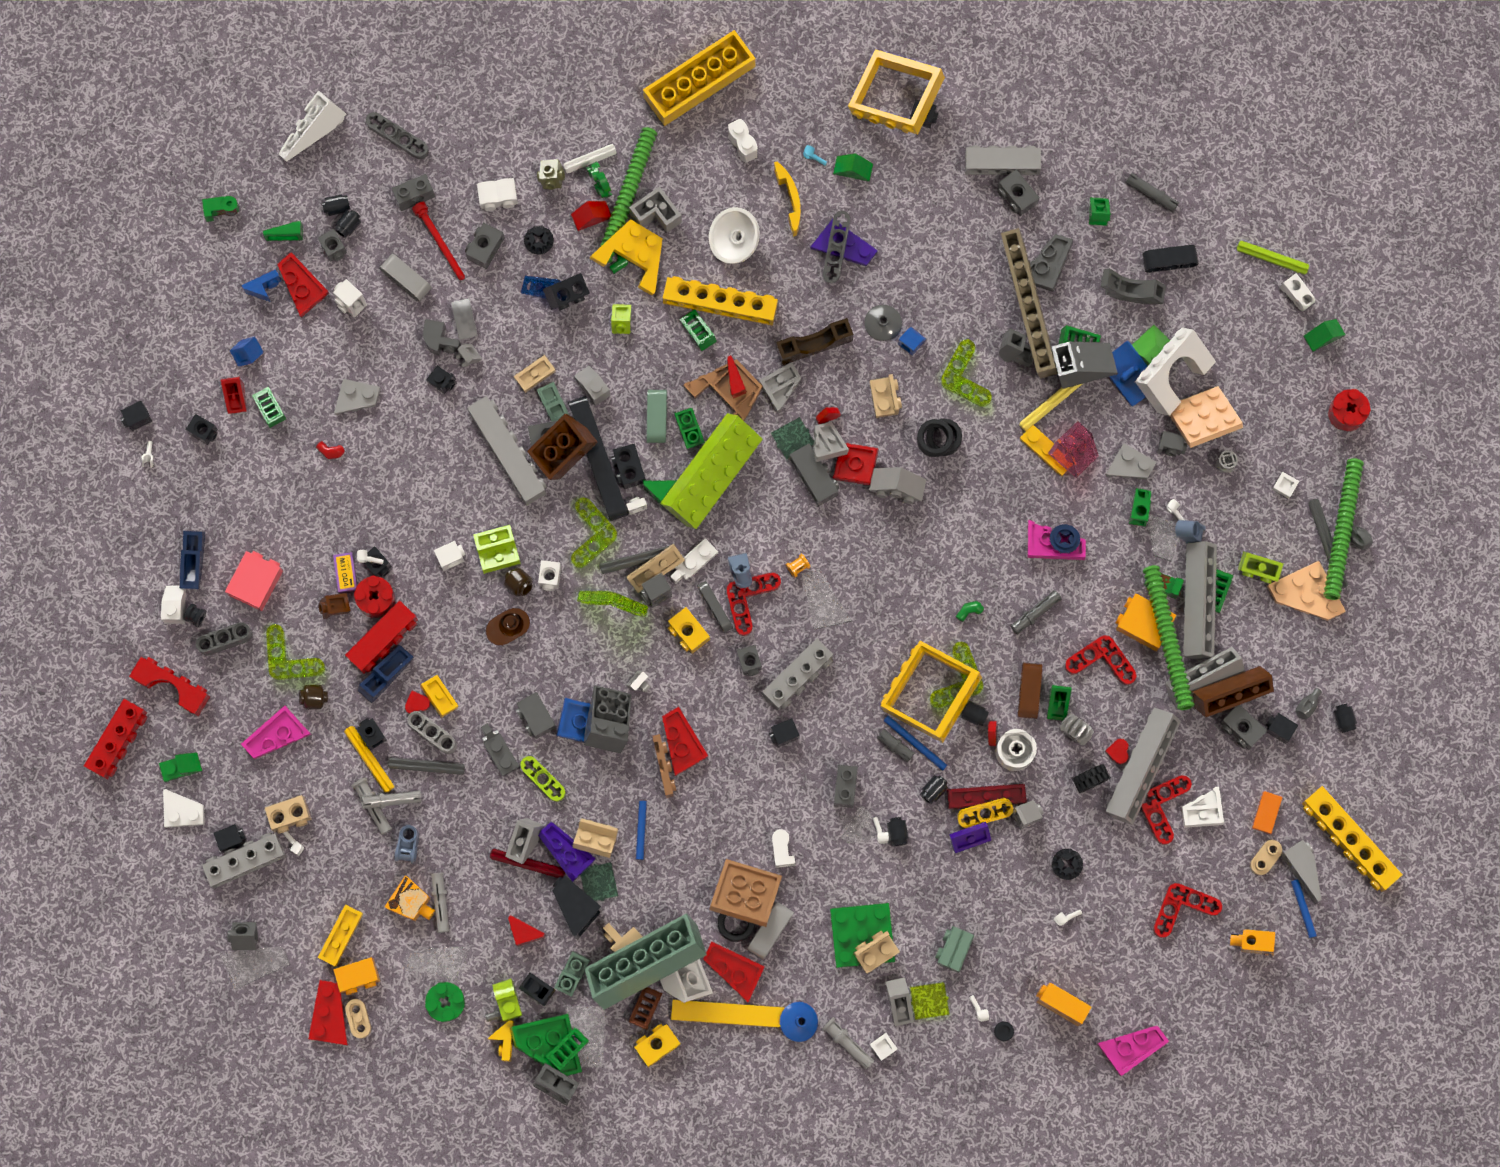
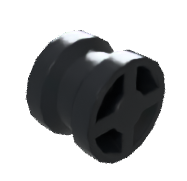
M192 603L185 611L183 620L186 622L190 621L194 626L199 627L207 611L197 608V605Z

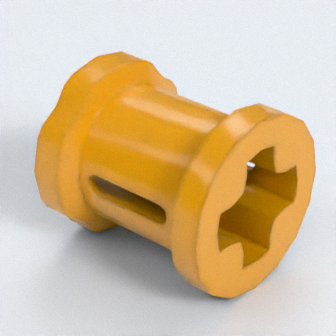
M802 553L793 562L785 564L794 578L798 577L797 574L804 569L811 567Z

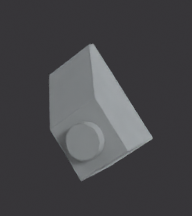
M590 366L574 375L576 381L595 406L611 396L610 389L599 374Z
M1034 800L1015 807L1012 813L1020 830L1040 821L1043 818L1042 814H1044L1040 804H1036Z
M529 818L517 820L505 857L524 864L537 845L540 838L538 835L544 825Z
M905 977L886 981L894 1025L900 1026L913 1023L914 1018L910 994Z

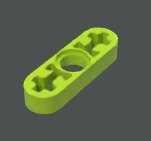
M527 756L522 759L520 764L522 771L552 801H562L566 795L564 787L534 757ZM528 761L530 763L533 761V767L536 770H538V768L540 767L541 770L536 772L535 776L532 777L531 775L534 774V772L530 768L527 770L525 769V762ZM546 774L549 777L546 784L538 783L539 775ZM552 781L555 782L552 786L556 790L561 789L560 797H553V791L550 788L547 791L545 790V788L551 785Z

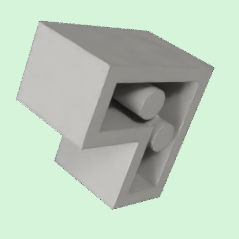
M660 186L629 207L631 217L643 227L657 219L666 233L682 223L681 214Z
M902 467L874 468L869 490L876 493V496L880 498L892 496L903 499L904 503L913 504L914 501H922L926 479Z

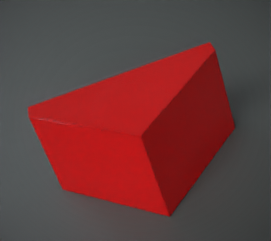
M587 201L571 214L578 231L609 220L612 216L606 201Z
M241 378L221 379L228 414L247 412L245 388Z
M511 915L509 916L508 920L517 947L545 938V933Z

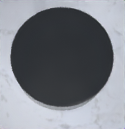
M999 1022L994 1028V1035L999 1041H1009L1014 1035V1028L1009 1022Z

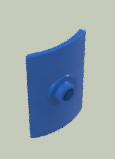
M1126 341L1112 352L1118 374L1109 376V378L1130 406L1133 407L1146 397L1135 381L1148 366L1131 343Z

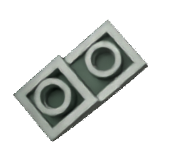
M572 951L554 988L572 997L585 973L584 968L588 967L591 959Z

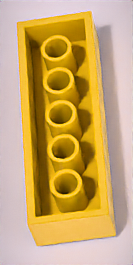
M733 30L644 88V99L662 124L666 126L755 68L756 58L736 31Z

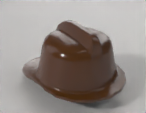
M520 608L505 610L492 618L487 624V639L495 645L503 646L527 632L530 626L529 616Z

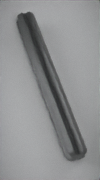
M1312 499L1308 504L1329 562L1333 539L1319 499ZM1345 575L1343 576V582H1341L1343 584L1341 589H1344L1348 586V582Z

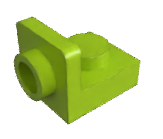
M612 305L611 327L613 334L631 333V305Z

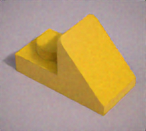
M512 1020L506 1022L488 1038V1040L503 1041V1045H499V1056L502 1057V1061L511 1062L513 1039L510 1028L514 1026V1021Z

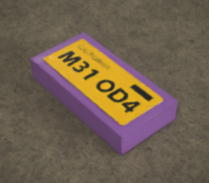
M353 553L333 555L338 593L355 591L357 579Z

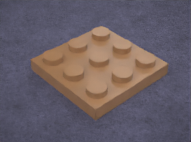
M726 859L709 910L766 927L782 876Z

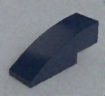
M183 531L179 588H200L205 532Z
M399 645L359 684L358 692L370 703H373L403 672L414 657Z

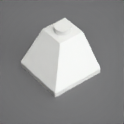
M700 959L660 980L664 991L683 1003L713 993Z

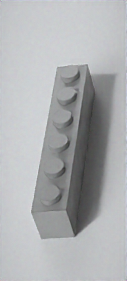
M486 396L467 407L469 414L526 506L546 495L545 488L547 486L542 478L538 479L535 475L537 470L532 462H527L525 458L527 454L523 447L517 446L516 441L518 439L513 431L509 432L506 426L508 423L503 415L499 417L496 412L498 407L494 400L489 401Z
M1207 541L1188 543L1186 547L1183 651L1184 657L1194 660L1207 659L1214 656L1217 545Z
M1154 708L1148 716L1147 724L1140 733L1139 741L1132 750L1131 758L1123 770V775L1115 787L1111 800L1107 804L1106 812L1112 818L1133 825L1180 725L1181 720L1173 713Z

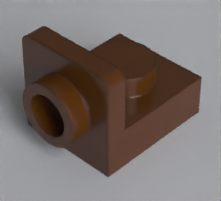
M347 593L324 596L318 605L323 619H328L333 615L348 614L351 611Z

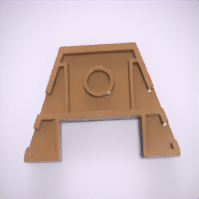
M737 359L734 362L747 391L744 395L733 399L730 390L728 364L683 385L695 399L707 387L711 386L735 411L733 415L739 416L743 421L747 418L763 389V386Z

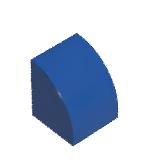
M910 327L899 338L898 345L913 356L926 341V338Z

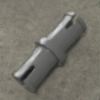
M883 729L879 734L880 736L877 737L878 740L890 748L892 753H897L906 762H909L915 754L914 751L902 743L900 738L896 739L886 729Z

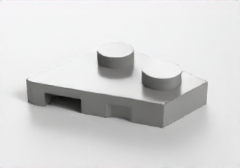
M343 379L334 414L341 415L344 412L375 407L381 388Z
M832 422L815 426V462L848 453L847 445Z
M1123 444L1105 475L1107 477L1119 476L1123 478L1147 479L1157 462L1130 446Z

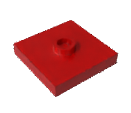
M845 443L849 451L846 455L838 456L833 479L870 485L879 452L878 448Z

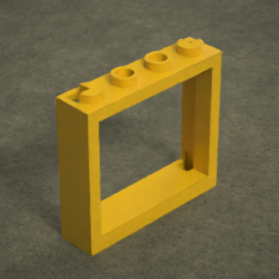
M875 49L848 107L852 115L857 116L858 119L864 118L874 124L881 123L890 129L897 128L904 133L910 132L918 135L945 76L941 68ZM879 66L930 80L911 120L861 105Z
M919 641L914 649H911V656L908 661L902 664L899 676L893 679L888 694H884L881 708L884 712L943 743L982 679L979 671ZM924 654L968 676L936 731L892 708Z

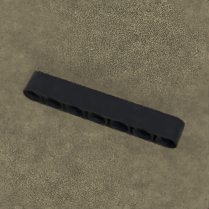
M583 396L568 401L573 418L585 426L598 442L586 455L610 522L628 516L587 397Z

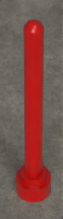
M424 201L417 203L412 207L415 216L422 218L457 278L464 280L465 275L428 215L426 203Z

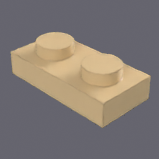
M544 355L516 374L514 379L526 393L555 373L556 370Z

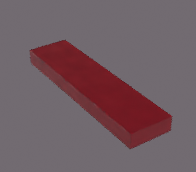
M1025 784L947 789L949 809L968 808L1001 798L1009 799L1012 805L1027 803Z

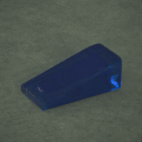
M525 276L521 294L546 299L543 289L561 281L552 278ZM531 282L530 289L528 290L527 285ZM557 293V297H558L559 300H560L561 295H560L559 293Z

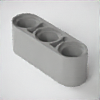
M391 254L379 267L383 273L418 302L432 289V286L394 254Z
M419 711L409 714L408 724L420 736L445 754H452L456 751L457 743L449 733ZM421 717V724L414 726L412 724L413 719ZM430 729H437L436 736L428 737L427 734ZM446 740L453 742L449 749L443 748V743Z
M777 902L771 910L767 926H761L747 950L764 960L794 912Z

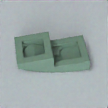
M554 382L537 389V393L551 422L558 421L564 414L569 415Z

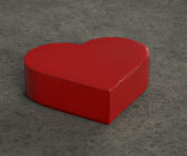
M826 407L816 416V420L819 425L837 419L841 416V413L837 407Z
M413 690L405 704V710L409 714L414 711H426L430 707L429 699Z
M990 721L988 723L989 746L997 745V721Z
M1117 739L1105 750V753L1115 763L1119 765L1124 764L1129 757L1127 753L1128 743L1124 739Z

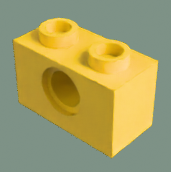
M687 607L668 620V630L674 637L678 636L680 638V645L686 652L689 650L693 654L710 641L708 633ZM685 628H691L693 633L685 636L682 631Z
M661 1023L652 1030L653 1034L648 1038L644 1035L636 1041L637 1045L634 1048L648 1068L681 1045L667 1024L663 1026ZM654 1039L662 1041V1047L658 1050H654L651 1047V1042Z

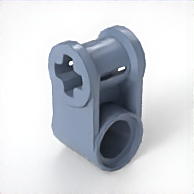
M1178 520L1175 527L1177 537L1185 541L1186 544L1202 542L1203 531L1206 530V526L1198 521Z
M747 553L728 557L731 574H733L736 586L739 588L749 587L752 584V577Z
M406 825L400 830L395 851V861L404 860L415 864L419 841V831L415 827ZM409 829H412L414 831V837L410 840H407L405 838V832Z

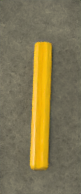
M354 726L348 727L344 733L383 791L390 792L394 788L393 783Z

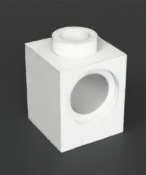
M455 541L434 550L443 571L464 562L462 556L465 555V552L461 545L457 546Z
M541 560L538 580L539 587L546 591H553L554 588H559L561 563ZM547 573H553L555 575L554 579L550 581L546 580L544 577Z

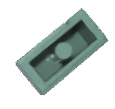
M952 926L951 930L947 929L942 939L946 941L943 948L939 947L935 956L938 959L937 964L959 973L974 935Z

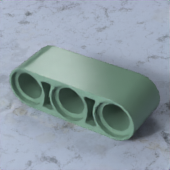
M648 390L647 443H666L667 390Z

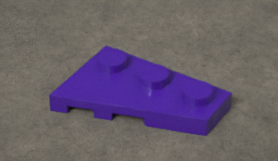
M833 219L814 241L810 249L827 254ZM841 224L839 227L835 226V229L846 231V228H842ZM849 230L844 259L867 266L878 250ZM836 233L833 237L834 242L841 243L844 240V235ZM833 251L830 254L831 256L834 255L840 257V253L838 251Z
M550 822L543 828L538 835L572 882L591 866L596 859L589 852L572 848L574 840L553 822Z

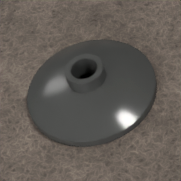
M878 305L868 311L864 324L867 333L872 338L879 341H887L898 335L902 327V319L895 308L889 305ZM885 318L887 322L881 323L880 319Z

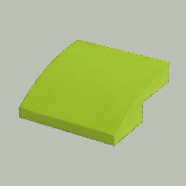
M510 525L473 534L484 574L521 564Z

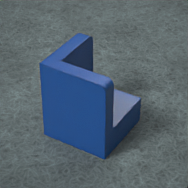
M254 336L239 341L230 350V353L238 367L252 364L263 354V350Z

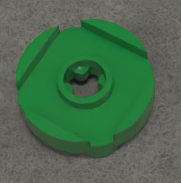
M598 162L589 164L590 167L586 169L590 178H593L596 182L594 188L597 194H600L601 198L605 199L612 196L611 188L604 172H599L598 170L600 167Z
M437 983L426 995L425 1008L429 1015L437 1021L449 1022L455 1020L462 1014L465 1008L464 995L461 989L453 983ZM449 997L450 1005H446L444 1008L441 1007L440 999Z

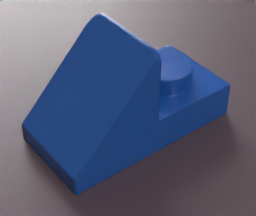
M275 269L243 284L242 287L246 294L271 302L265 289L276 287L281 282V279Z

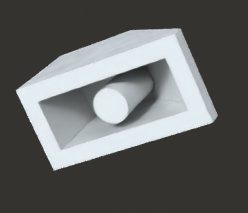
M166 586L161 604V620L165 624H185L183 616L185 614L186 589L179 588V586Z

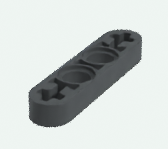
M377 112L367 115L366 123L370 130L416 159H424L428 156L429 149L425 142ZM377 118L378 123L382 125L381 130H379L380 126L374 123L372 125L371 119L375 120ZM392 127L395 129V132L392 135H386L385 129ZM402 137H409L410 142L407 145H402L400 139ZM413 143L419 149L423 147L424 152H419L417 154V150L413 147Z
M838 211L833 218L823 270V278L828 283H835L840 278L851 217L846 211ZM842 214L847 219V222H843L842 228H846V231L835 229V226L839 227L840 225L837 217H841ZM836 233L844 235V240L841 243L834 242L833 237ZM833 251L840 253V259L836 262L830 259V254ZM828 263L839 265V268L834 267V273L837 276L833 277L832 280H829V276H826L827 272L831 271V266H828Z

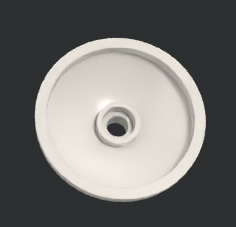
M738 207L728 208L718 214L712 222L709 231V245L713 254L719 260L729 264H737L747 260L754 253L759 242L760 231L757 220L749 211Z

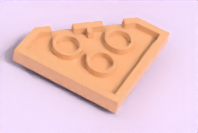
M1319 561L1279 579L1278 582L1275 581L1267 585L1277 604L1294 608L1300 612L1311 614L1327 621L1346 612L1340 599L1330 600L1323 596L1327 575Z

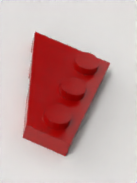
M292 252L277 264L301 318L329 294L328 290Z
M679 707L662 716L676 777L708 758V754Z
M711 941L706 952L707 955L704 956L703 960L749 1002L765 966Z
M319 980L309 1040L348 1046L342 996L338 983Z

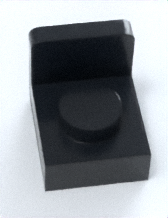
M438 365L426 379L429 384L444 394L447 391H451L456 384L455 375L449 374Z

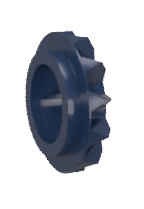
M1058 525L1051 531L1050 543L1053 549L1059 551L1060 554H1069L1072 551H1076L1079 546L1080 534L1071 525ZM1070 535L1068 543L1063 542L1060 544L1061 536L1065 538Z

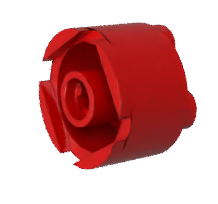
M1344 390L1338 393L1331 402L1328 412L1329 420L1339 430L1350 432L1357 430L1370 414V403L1367 397L1359 390Z
M374 575L367 577L355 589V602L361 612L368 617L381 618L395 605V593L391 585L381 577ZM376 595L379 598L377 600L372 599V596Z

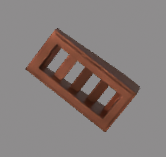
M649 987L644 988L628 1022L647 1030L663 993ZM648 993L655 996V1001L645 997V994ZM642 1001L653 1004L652 1008L641 1004ZM639 1008L650 1011L649 1015L638 1011ZM636 1015L646 1018V1022L636 1019Z

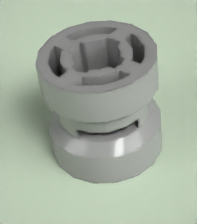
M1230 450L1222 452L1216 462L1218 470L1223 473L1232 472L1238 463V457Z

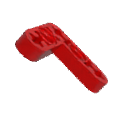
M767 573L752 577V581L759 584L757 591H751L748 587L739 588L736 586L735 581L728 584L727 596L736 632L740 636H748L753 629L746 597L778 590L781 585V578L778 574ZM771 577H773L774 580H778V582L775 583V586H772L771 584H766V589H762V582L760 579H764V583L769 582ZM733 586H736L737 589H740V591H738V597L739 599L743 597V600H736L734 602L731 601L735 600L734 593H730ZM737 604H742L745 607V611L742 614L734 611V607ZM747 615L748 618H744L745 625L750 627L747 628L746 632H743L742 629L738 628L741 627V620H736V618H742Z
M1108 635L1099 637L1069 657L1065 663V670L1069 674L1075 675L1103 657L1122 684L1131 685L1137 677L1132 665L1115 641ZM1102 640L1105 642L1109 641V649L1112 651L1114 648L1116 651L1107 656L1106 654L1109 651L1106 647H1101ZM1087 650L1093 651L1095 654L1094 659L1087 660L1084 657V652ZM1080 655L1081 660L1086 665H1083V663L1081 662L1077 665V670H1075L1074 668L1070 669V661H1072L1073 663L1077 662L1080 659L1077 656ZM1114 655L1119 656L1122 660L1121 664L1113 665L1111 657ZM1124 664L1127 666L1124 668L1125 672L1132 674L1130 681L1129 679H1123L1125 674L1122 670L1120 672L1117 671Z
M1178 776L1150 789L1146 796L1148 798L1154 796L1153 791H1155L1156 797L1160 802L1154 799L1150 802L1151 805L1143 803L1141 806V810L1156 841L1161 845H1167L1172 842L1174 833L1160 805L1190 790L1192 783L1187 776ZM1179 780H1182V782L1186 781V789L1180 787L1175 790L1177 794H1174L1173 787L1180 783ZM1166 787L1170 790L1168 798H1163L1160 795L1161 788ZM1153 813H1158L1161 816L1160 823L1156 824L1151 821ZM1163 823L1166 827L1162 829L1164 833H1169L1168 841L1160 838L1162 832L1160 829L1156 831L1155 827H1159Z
M1174 883L1166 891L1153 931L1159 938L1169 936L1181 905L1209 916H1216L1222 910V903L1215 897L1182 884ZM1176 887H1178L1179 892L1182 894H1185V890L1188 891L1189 893L1185 897V902L1182 901L1183 896L1178 895L1176 896V898L1173 897V892H1171V889L1174 890ZM1196 894L1199 897L1200 902L1198 905H1192L1189 902L1190 895ZM1204 898H1207L1205 903L1212 904L1215 902L1218 910L1211 912L1210 907L1204 905L1203 909L1200 908ZM1171 905L1174 908L1173 916H1167L1164 913L1165 906ZM1161 916L1164 919L1172 920L1171 923H1166L1165 928L1168 931L1163 932V934H1160V929L1157 928L1164 922V920H1160Z

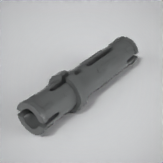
M1131 173L1126 181V184L1134 187L1154 200L1157 205L1160 204L1171 212H1174V209L1179 204L1178 201L1166 195L1165 191L1156 189L1133 173Z
M1053 590L1032 609L1022 613V616L1010 625L1013 632L1018 635L1026 627L1033 625L1035 620L1062 600L1059 593Z

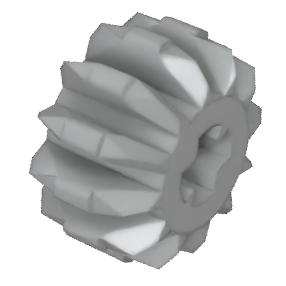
M1074 714L1068 715L1060 726L1064 734L1080 745H1085L1089 742L1094 733L1091 726Z

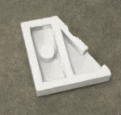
M1219 787L1213 788L1209 793L1198 797L1195 801L1182 807L1184 828L1224 824Z
M163 790L165 828L205 825L204 805L169 790Z

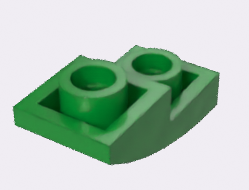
M693 408L674 413L687 449L705 443Z

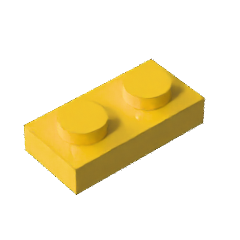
M438 675L420 685L441 718L458 708V704Z

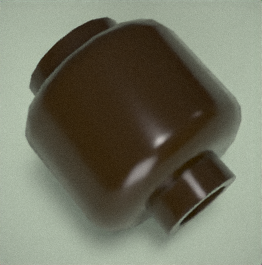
M521 568L509 570L506 573L504 585L513 595L517 597L525 596L532 590V577Z
M305 685L302 690H299V704L303 705V708L306 710L322 709L324 703L328 702V692L324 691L322 685Z

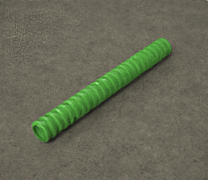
M643 127L641 129L642 133H640V138H638V143L634 149L633 159L630 160L631 164H629V169L626 171V180H623L624 185L621 186L622 190L619 191L618 201L615 202L616 206H614V211L611 213V222H608L609 227L606 228L607 232L604 233L605 237L602 239L603 243L600 244V247L626 224L625 220L628 219L627 215L630 213L629 207L633 204L632 199H635L634 194L637 193L636 189L639 188L638 184L641 182L642 173H644L648 157H650L651 147H653V142L656 140L657 132L652 128ZM613 252L607 263H611L613 261L612 257H614L615 255Z
M1356 458L1348 459L1346 462V476H1344L1340 498L1341 503L1339 504V514L1337 515V525L1335 526L1336 531H1334V542H1332V553H1330V564L1328 565L1327 581H1325L1326 586L1323 596L1330 600L1341 598L1340 593L1343 586L1341 582H1343V576L1345 575L1343 571L1346 569L1345 565L1347 563L1354 521L1353 516L1355 515L1357 494L1360 488L1359 483L1362 477L1361 472L1364 466V462Z
M1148 566L1143 569L1144 579H1146L1145 583L1148 585V595L1151 596L1150 601L1152 602V611L1155 613L1154 618L1157 619L1155 623L1158 624L1157 629L1160 630L1158 634L1161 636V646L1164 647L1162 649L1165 653L1164 658H1167L1165 662L1168 664L1167 669L1170 670L1168 674L1171 675L1170 681H1172L1171 686L1174 687L1172 689L1175 693L1174 698H1177L1175 702L1178 704V710H1187L1194 706V702H1192L1193 697L1190 696L1191 691L1189 690L1190 685L1187 684L1189 682L1186 679L1187 674L1184 673L1186 669L1183 667V657L1180 656L1181 651L1178 650L1180 646L1177 644V634L1174 633L1176 631L1173 628L1174 623L1171 622L1173 618L1170 616V606L1167 605V595L1164 594L1166 590L1163 588V578L1160 577L1159 566Z

